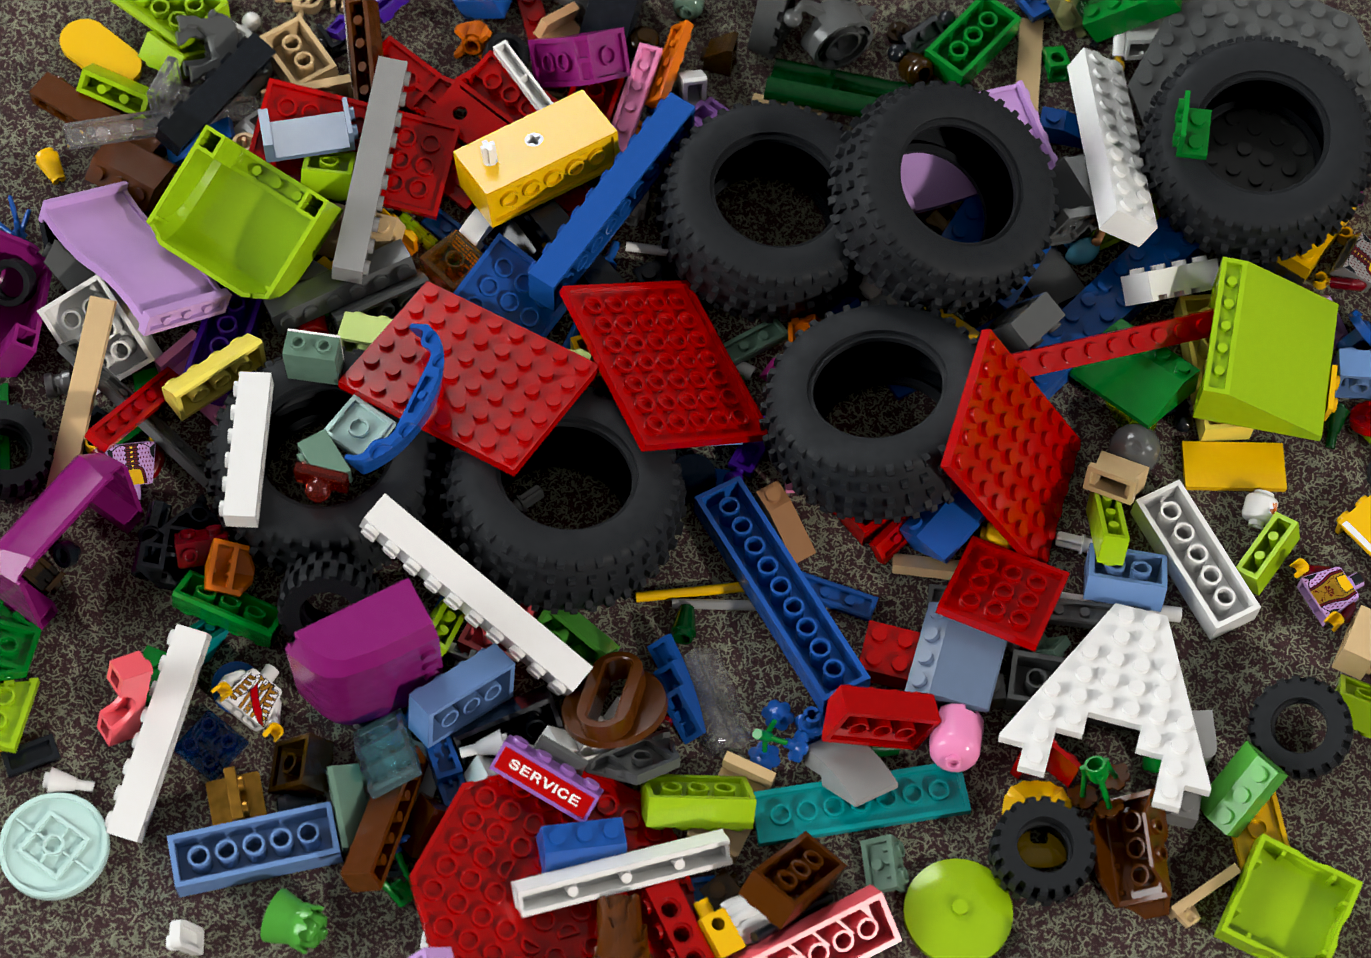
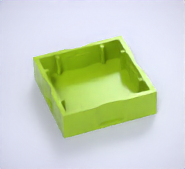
M1262 833L1254 840L1213 937L1256 958H1332L1337 947L1340 930L1351 914L1363 882L1329 865L1317 863L1305 857L1298 850Z

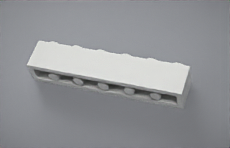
M239 371V380L234 381L233 396L236 397V405L232 404L230 418L234 422L233 428L228 429V444H231L230 452L225 454V468H228L227 476L222 478V492H225V499L220 500L219 516H223L226 526L258 528L274 389L271 373Z

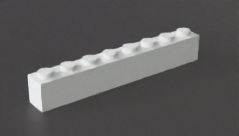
M180 624L176 625L175 630L171 629L167 639V644L169 645L167 654L162 655L158 665V670L161 671L157 681H153L150 688L149 696L152 698L149 707L145 706L141 714L140 721L143 724L140 733L136 732L131 747L134 748L132 757L126 760L123 767V774H125L123 783L117 786L114 793L116 804L113 811H109L105 820L106 833L142 843L212 639L210 634Z

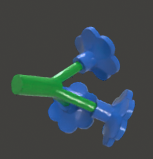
M775 699L770 700L768 706L764 707L761 712L762 716L766 719V731L762 729H755L753 731V737L762 742H759L755 747H751L748 751L749 761L769 770L780 765V758L778 756V747L769 745L768 742L773 741L789 749L788 759L796 763L802 761L803 755L809 749L807 743L809 734L801 730H797L792 739H782L773 736L771 732L774 728L780 731L786 730L789 724L794 722L795 716L791 712L789 703H780Z

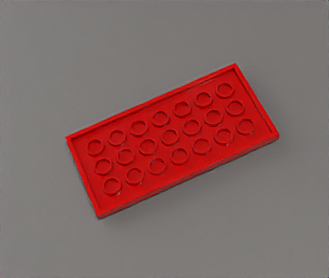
M269 78L261 109L268 108L270 122L342 112V97L345 96ZM347 97L348 107L353 106L355 121L351 123L352 125L357 124L359 139L354 140L356 150L351 151L357 152L368 102ZM399 110L402 113L400 128L395 127L394 133H398L396 148L391 147L390 154L394 155L391 169L386 168L385 175H389L387 190L382 189L381 196H385L383 207L437 220L454 156L453 151H455L461 126ZM258 116L249 151L266 161ZM304 157L269 163L301 183V169Z

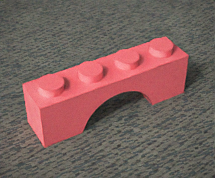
M140 650L110 660L107 679L118 697L110 705L100 710L97 722V729L109 747L134 738L136 732L139 733L140 725L142 724L140 719L146 706L153 667L148 659L145 660Z

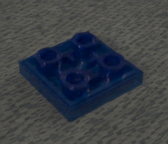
M208 710L176 743L174 752L209 781H213L246 748L249 742L212 711Z

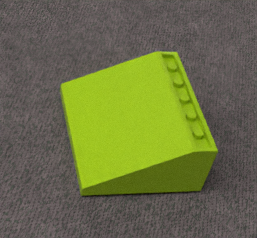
M1223 257L1212 285L1209 308H1214L1205 373L1196 394L1193 418L1320 441L1323 432L1339 304L1249 261Z

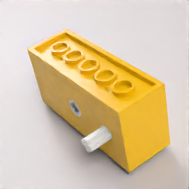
M582 89L474 142L453 151L460 187L491 227L494 228L602 175L606 169L610 170L615 157L620 152L617 130Z

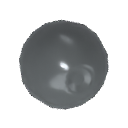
M1139 423L1126 424L1117 429L1112 435L1108 446L1109 453L1150 467L1149 471L1158 463L1162 451L1160 439L1155 431L1151 428L1147 429Z

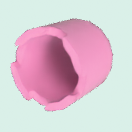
M951 703L941 706L939 709L941 722L930 734V757L937 766L949 772L968 770L976 764L980 756L984 720L978 711L974 713L971 710L965 709L966 706L964 704Z

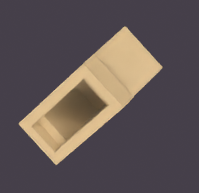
M1101 451L1097 463L1091 462L1088 465L1083 488L1132 505L1135 496L1144 490L1150 467Z

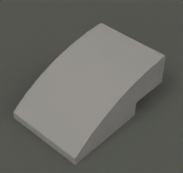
M821 739L810 744L808 752L804 755L805 766L822 777V786L855 807L898 788V782L890 770L869 746L822 742Z

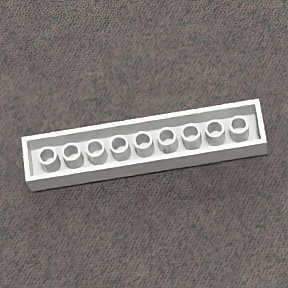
M1084 47L1067 66L1098 227L1103 232L1140 247L1158 226L1147 176L1142 174L1141 171L1144 162L1143 158H1140L1138 154L1140 144L1123 66L1116 60H1110L1099 52L1091 51Z
M384 494L363 518L359 527L363 529L361 533L368 540L379 542L383 546L382 551L392 559L397 557L404 563L402 567L410 575L415 576L417 574L424 580L423 585L434 594L439 592L445 597L444 602L454 611L459 609L466 615L464 619L475 628L481 627L487 632L485 636L493 644L496 643L498 645L500 643L507 649L505 653L515 662L522 661L528 666L526 671L534 678L539 679L541 677L548 683L547 688L556 696L562 695L565 697L572 693L593 668V666L388 495Z

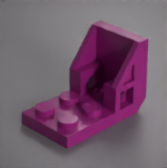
M624 27L565 37L528 40L533 76L542 88L583 86L631 76Z

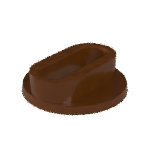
M623 651L606 654L595 661L589 675L582 680L572 693L566 695L563 701L562 722L566 732L577 742L599 749L625 747L646 738L659 727L668 709L667 694L660 681L649 672L644 671L643 664L636 655ZM627 679L614 717L606 721H598L611 682Z

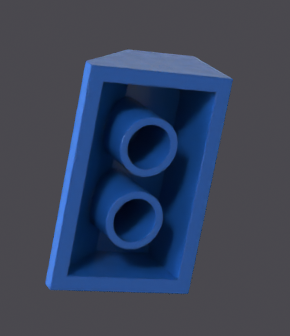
M961 492L953 496L954 501L949 505L945 502L937 505L938 511L931 513L925 510L920 512V518L913 519L910 516L899 530L911 548L947 564L986 519L966 494Z
M622 817L541 826L536 835L542 874L627 853V841Z

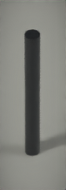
M827 892L785 927L832 903L834 900L832 894ZM769 923L752 932L750 939L753 943H757L781 929Z

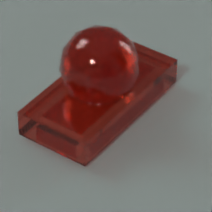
M296 462L294 468L296 482L306 484L305 493L310 500L323 502L328 499L331 490L348 493L350 483L347 473Z

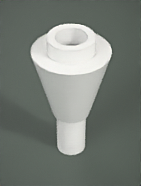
M500 729L478 740L475 744L460 747L461 758L476 754L497 755L508 737L507 733L501 734Z
M54 767L51 768V772L45 771L43 788H47V793L71 792L75 790L93 792L95 784L94 781L77 779V777Z

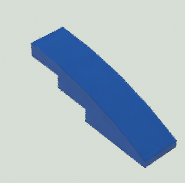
M670 633L647 646V649L658 667V670L653 673L667 694V712L683 743L686 745L705 734L706 729L692 679Z
M450 735L430 748L424 745L440 801L448 807L462 783H465L463 769Z

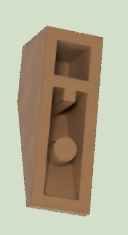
M777 480L756 491V502L795 562L798 563L814 555L816 551L792 501Z

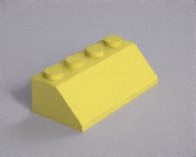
M247 333L242 337L233 339L228 346L220 351H214L201 363L190 366L185 373L177 378L168 380L161 387L165 401L181 421L190 417L232 390L234 381L239 380V371L252 372L253 370L256 371L260 366L265 368L264 363L267 361L262 340Z

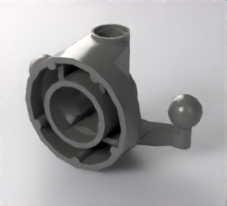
M800 0L797 6L788 9L783 17L786 25L796 27L802 21V12L815 16L812 25L801 38L800 44L809 52L818 68L830 70L848 65L860 57L869 47L873 39L870 18L876 12V8L871 5L858 6L856 0H825L821 3L812 0Z

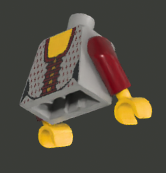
M1344 227L1342 232L1337 235V241L1344 245L1329 273L1331 278H1328L1325 272L1320 271L1316 273L1315 278L1323 280V282H1313V286L1316 289L1322 290L1327 285H1330V288L1363 292L1371 288V237L1366 236L1363 232L1353 234L1352 228Z

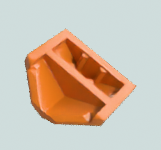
M214 538L205 565L204 590L240 597L253 583L255 567L249 554L250 547Z

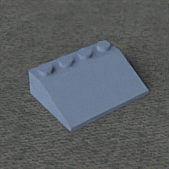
M929 602L905 691L934 694L938 710L941 706L955 703L964 704L966 706L965 709L971 711L989 712L1007 641L937 614L936 609L939 602Z

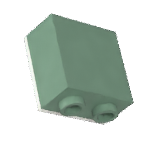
M288 328L282 353L287 378L338 385L344 365L340 335Z

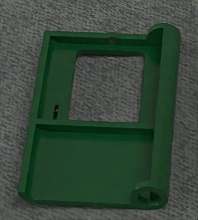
M776 58L771 76L768 75L764 100L774 99L776 102L784 104L790 101L794 102V106L804 108L809 106L814 110L861 118L862 113L860 111L869 103L872 105L878 97L888 92H893L904 85H908L909 88L913 85L842 70H825L818 68L816 65Z

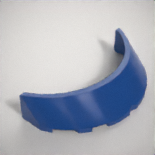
M411 323L409 327L421 339L422 346L431 352V356L395 430L388 437L371 442L363 453L358 455L346 454L344 457L346 462L363 475L380 468L401 453L421 431L436 405L443 379L444 349L438 334L428 324Z

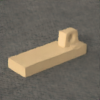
M1236 863L1232 864L1171 906L1167 916L1170 920L1176 918L1186 929L1201 919L1194 904L1238 875L1241 870Z

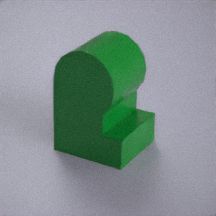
M1064 46L1043 47L1042 59L1047 72L1048 83L1069 81L1067 66L1071 62Z

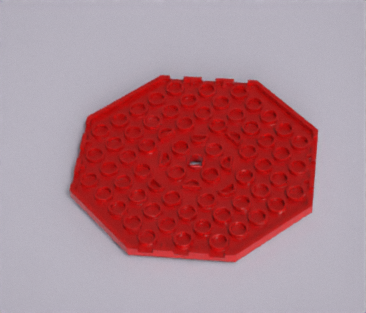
M583 772L581 777L594 779L600 784V788L604 790L586 821L622 817L627 841V852L677 840L672 828L665 827L662 830H655L645 826L641 815L640 793L617 780ZM499 774L475 782L462 783L408 877L428 947H451L454 958H593L595 947L598 945L596 912L598 899L522 917L519 910L515 908L511 881L542 874L536 839L541 826L579 821ZM690 876L677 878L696 920H699L693 906L695 890ZM653 885L621 892L614 895L631 896L636 893L640 896L641 900V896L645 889ZM641 907L642 924H647L649 953L653 955V958H666L664 952L666 948L662 940H658L653 932V922L650 915H646ZM661 908L665 916L673 917V912L670 909ZM673 933L677 941H686L681 933Z

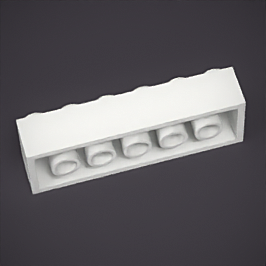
M1180 479L1136 499L1130 512L1154 552L1167 555V572L1210 641L1254 620L1261 606Z

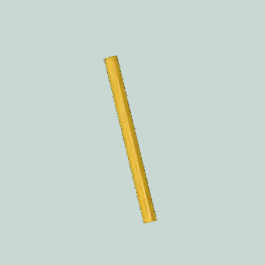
M739 582L635 592L636 603L672 598L744 592Z

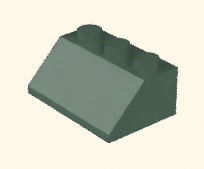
M359 764L328 766L326 770L341 853L350 851V846L354 841L359 823L366 810L367 802L371 797H365L364 786H368L365 769L360 770Z

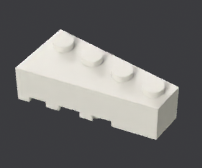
M1204 255L1192 258V263L1186 264V259L1171 262L1172 267L1168 268L1163 263L1150 266L1151 271L1145 272L1144 267L1129 270L1130 275L1120 277L1125 305L1130 306L1212 290V285L1219 269L1217 258L1207 260V256Z

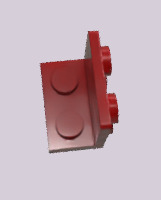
M1053 739L1046 770L1066 787H1069L1082 765L1075 755L1063 750L1056 740ZM1021 752L1010 771L1017 779L1023 774V772L1017 771Z

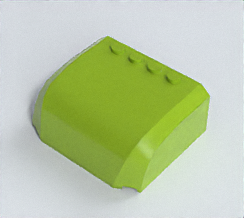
M206 124L146 222L156 235L155 238L159 245L243 298L270 300L284 295L298 282L344 210Z

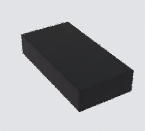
M52 733L19 745L16 754L6 751L0 752L9 779L62 760Z

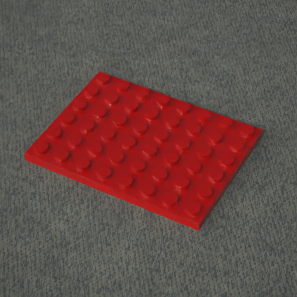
M687 280L562 286L559 294L593 360L598 364V369L641 452L763 441L762 436L768 434L767 429L761 431L759 419H762L763 416L698 297L690 289L691 285Z
M426 281L340 378L338 386L340 389L356 395L362 400L400 419L431 356V352L422 346L421 339L409 327L411 323L428 324L438 334L442 342L444 369L438 400L429 419L421 430L515 477L600 371L597 363Z
M985 329L981 331L941 467L1017 553L1046 564L1050 558L1052 542L1056 537V527L1062 515V506L1068 493L1071 474L1075 469L1074 463L1081 447V439L991 329Z

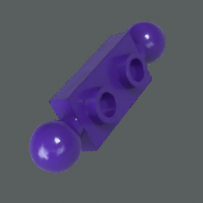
M763 441L746 442L743 445H738L728 462V468L732 470L725 474L723 482L739 475L743 482V475L749 478L752 477L768 447L764 446Z

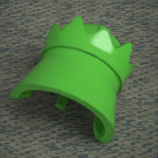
M282 888L275 894L265 912L261 926L262 941L274 944H287L300 953L307 954L306 948H315L328 934V929H325L327 926V916L321 913L324 907L308 902L304 903L289 890Z

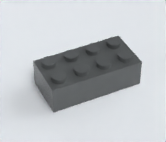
M1043 292L1010 305L985 329H991L1010 353H1016L1039 346L1044 341L1041 338L1047 332L1049 334L1054 332L1061 325L1060 320L1065 316V313L1047 292Z

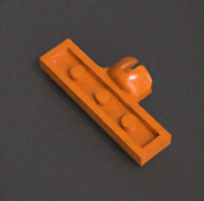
M688 20L671 26L645 103L651 109L656 108L658 102L669 95L674 82L677 80V73L685 57L684 52L691 39V32L694 26Z

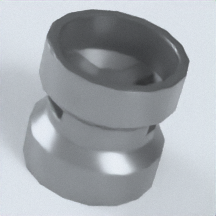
M64 370L60 374L55 375L53 373L44 374V385L48 399L56 398L59 394L67 396L72 377L70 370Z

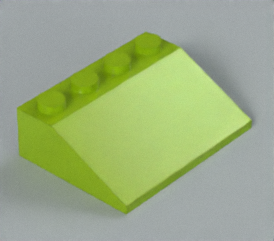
M110 0L179 49L200 41V39L190 38L183 45H177L175 31L179 29L176 19L177 15L208 18L209 11L215 9V12L230 17L227 0Z

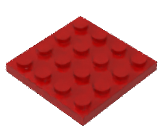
M972 535L937 605L936 613L1035 652L1065 588L1070 573Z

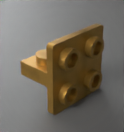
M233 766L224 768L225 778L206 782L213 826L267 815L261 778L258 771L237 775Z

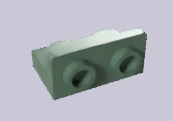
M892 834L860 841L866 886L871 884L882 891V893L894 890L901 893L907 892L906 883L909 882V876L906 868L903 866L902 857H905V848L902 841Z

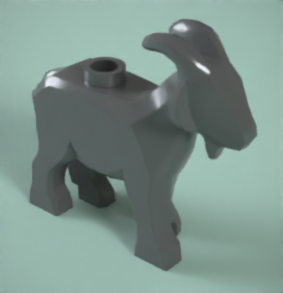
M215 9L209 11L208 18L185 15L176 16L179 27L178 31H175L177 45H183L190 38L203 40L208 56L203 59L189 60L182 63L185 76H190L191 83L206 76L212 68L217 70L222 65L220 63L222 58L228 52L233 54L238 49L236 47L237 43L243 38L242 33H238L236 23L227 15L215 12ZM271 62L242 91L245 98H252L264 87L273 72Z

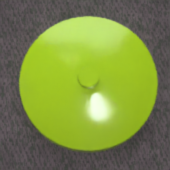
M966 859L941 860L924 868L911 882L903 904L905 927L915 946L929 958H991L1006 942L1013 922L1012 901L1008 891H1004L999 886L1001 880L999 878L995 879L991 870L987 867Z

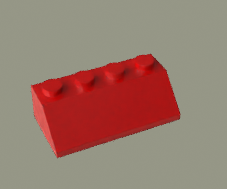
M846 684L840 685L828 699L821 737L822 742L916 750L940 724L941 719L934 694L918 691L906 692L897 689L886 690L876 689L875 687H857Z

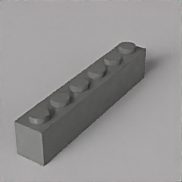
M398 239L374 250L373 254L368 253L367 260L371 261L368 276L363 275L362 284L331 279L332 269L294 285L287 293L278 298L262 299L278 334H283L288 331V328L294 329L416 275L417 272L412 257L403 241Z

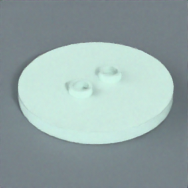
M55 792L34 797L19 806L3 826L0 834L1 868L10 883L27 896L52 901L72 897L88 888L99 877L106 865L110 852V835L106 833L105 821L100 812L90 802L77 795Z

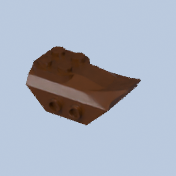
M1155 788L1111 798L1110 800L1122 799L1125 810L1113 819L1099 818L1097 813H1095L1089 825L1090 831L1094 832L1096 838L1093 845L1097 846V855L1094 858V871L1097 875V880L1115 908H1126L1144 919L1169 915L1170 899L1172 897L1167 866L1168 852L1164 844L1168 838L1166 813L1163 809L1151 807Z

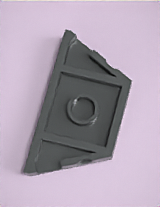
M665 728L650 734L634 744L616 748L589 759L584 771L639 785L679 768L680 756L676 750L674 740L670 738V730Z

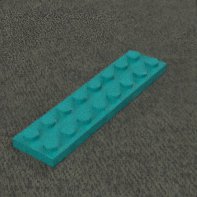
M936 764L891 770L890 772L898 782V788L857 807L822 786V781L755 791L753 793L757 802L754 826L758 846L791 842L805 831L814 838L970 814L971 806L963 772H949L941 769Z

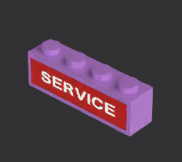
M509 735L489 769L577 821H586L604 791L600 788V784L592 778H583L576 774V770L572 766L565 763L561 765L552 760L553 757L548 752L541 749L537 751L530 747L526 739L518 735Z

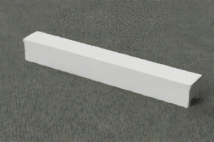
M719 829L511 881L514 905L522 917H527L598 899L602 896H610L732 865L733 861L729 852L730 840L724 833V830Z

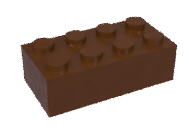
M805 831L756 867L738 894L749 905L761 912L769 922L782 929L835 886L847 865Z

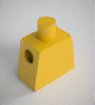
M708 897L693 904L699 917L697 922L715 958H725L746 947L724 907L714 911Z

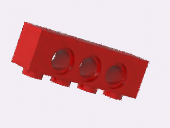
M677 879L661 882L646 888L641 896V907L646 915H650L653 922V932L658 940H662L666 948L664 950L666 958H715ZM661 908L670 909L673 912V917L665 916ZM673 933H681L686 941H677Z

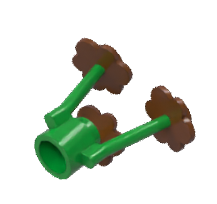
M1089 757L1084 765L1080 766L1082 774L1081 784H1076L1075 788H1070L1067 791V797L1071 799L1070 803L1072 806H1079L1084 810L1090 809L1092 803L1098 801V797L1095 795V787L1087 785L1088 777L1094 784H1099L1104 799L1103 804H1099L1094 808L1095 813H1097L1099 818L1113 819L1125 810L1122 799L1110 800L1107 790L1114 788L1120 791L1125 788L1126 782L1131 778V775L1128 773V766L1124 763H1120L1117 766L1115 764L1110 765L1109 758Z

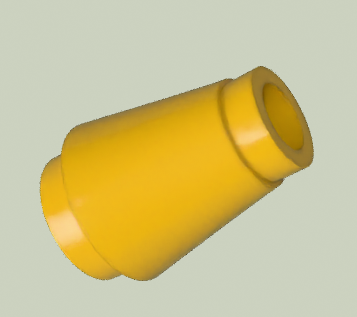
M52 147L40 150L35 155L37 159L36 164L53 185L58 184V181L63 182L66 180L57 151H54Z

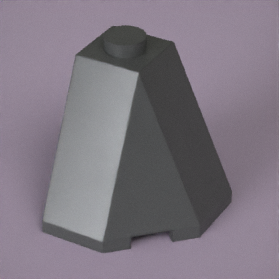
M55 239L53 244L47 243L41 255L45 257L43 263L67 291L96 275L79 262L60 241Z

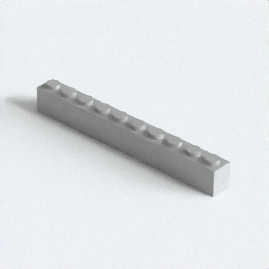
M378 56L332 264L331 279L362 284L363 275L368 276L371 261L367 260L368 253L373 254L375 239H372V233L378 232L380 218L376 217L377 210L382 211L385 196H381L382 189L387 190L389 175H385L386 168L391 169L394 155L390 154L391 147L396 148L398 133H394L395 127L400 128L402 113L399 112V107L405 106L407 92H403L404 86L409 87L411 72L407 71L408 61Z

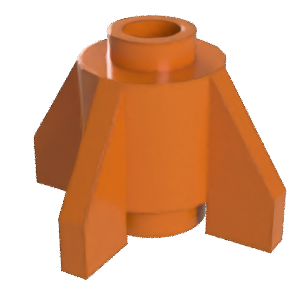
M478 20L458 24L454 32L460 37L461 44L455 50L453 56L457 59L464 55L465 52L470 55L479 53L478 57L482 59L483 50L492 34L490 28L484 22Z

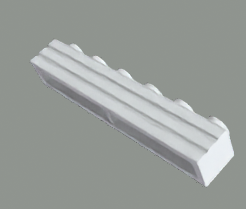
M506 39L493 46L494 55L536 111L553 104Z

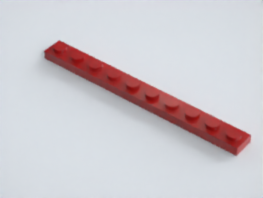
M1214 309L1011 354L1029 377L1208 338L1211 333Z

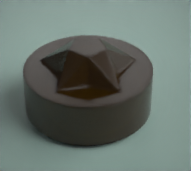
M901 21L891 23L887 28V39L893 44H900L897 38L910 30V27Z

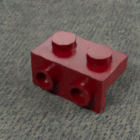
M215 524L207 526L206 529L195 530L188 528L175 533L178 567L184 569L206 565L213 539L218 538L229 541L228 531H225L221 525Z

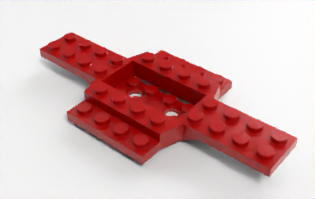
M389 35L382 43L384 57L408 61L407 71L411 72L409 87L404 86L403 92H407L404 108L412 114L461 126L458 139L466 145L536 112V109L496 58L492 50H489L475 67L455 79H451L439 73ZM545 91V93L548 95V97L551 99L553 103L559 101L551 94H549L547 91ZM457 109H465L467 111L465 118L458 120L453 117ZM457 143L455 150L461 148L462 146L459 143ZM453 156L443 195L469 213L475 205L459 185ZM584 183L554 199L571 218L575 207L581 206L584 203L586 194L591 187Z

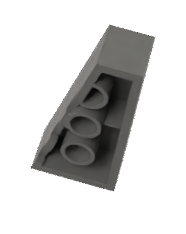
M758 0L747 49L773 60L793 28L785 24L784 14L788 9L796 7L797 0Z

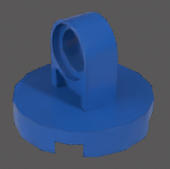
M1354 309L1348 314L1355 329L1337 343L1336 347L1338 349L1353 347L1358 350L1365 343L1371 346V323L1361 318L1363 314L1358 309Z

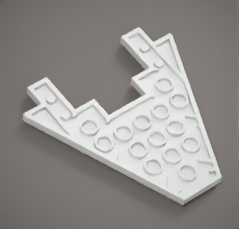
M1115 603L999 735L998 742L1022 748L1017 771L1044 778L1055 733L1082 740L1087 717L1139 730L1140 734L1135 754L1162 760L1151 807L1179 813L1184 791L1209 797L1211 792V785L1168 616Z

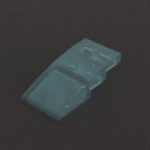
M401 708L353 732L355 753L360 760L361 772L367 780L368 792L373 800L422 774L417 751Z

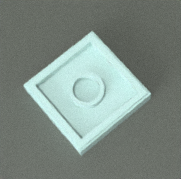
M353 395L324 429H326L337 447L350 455H358L363 453L374 440L386 438L396 427V422L358 396Z

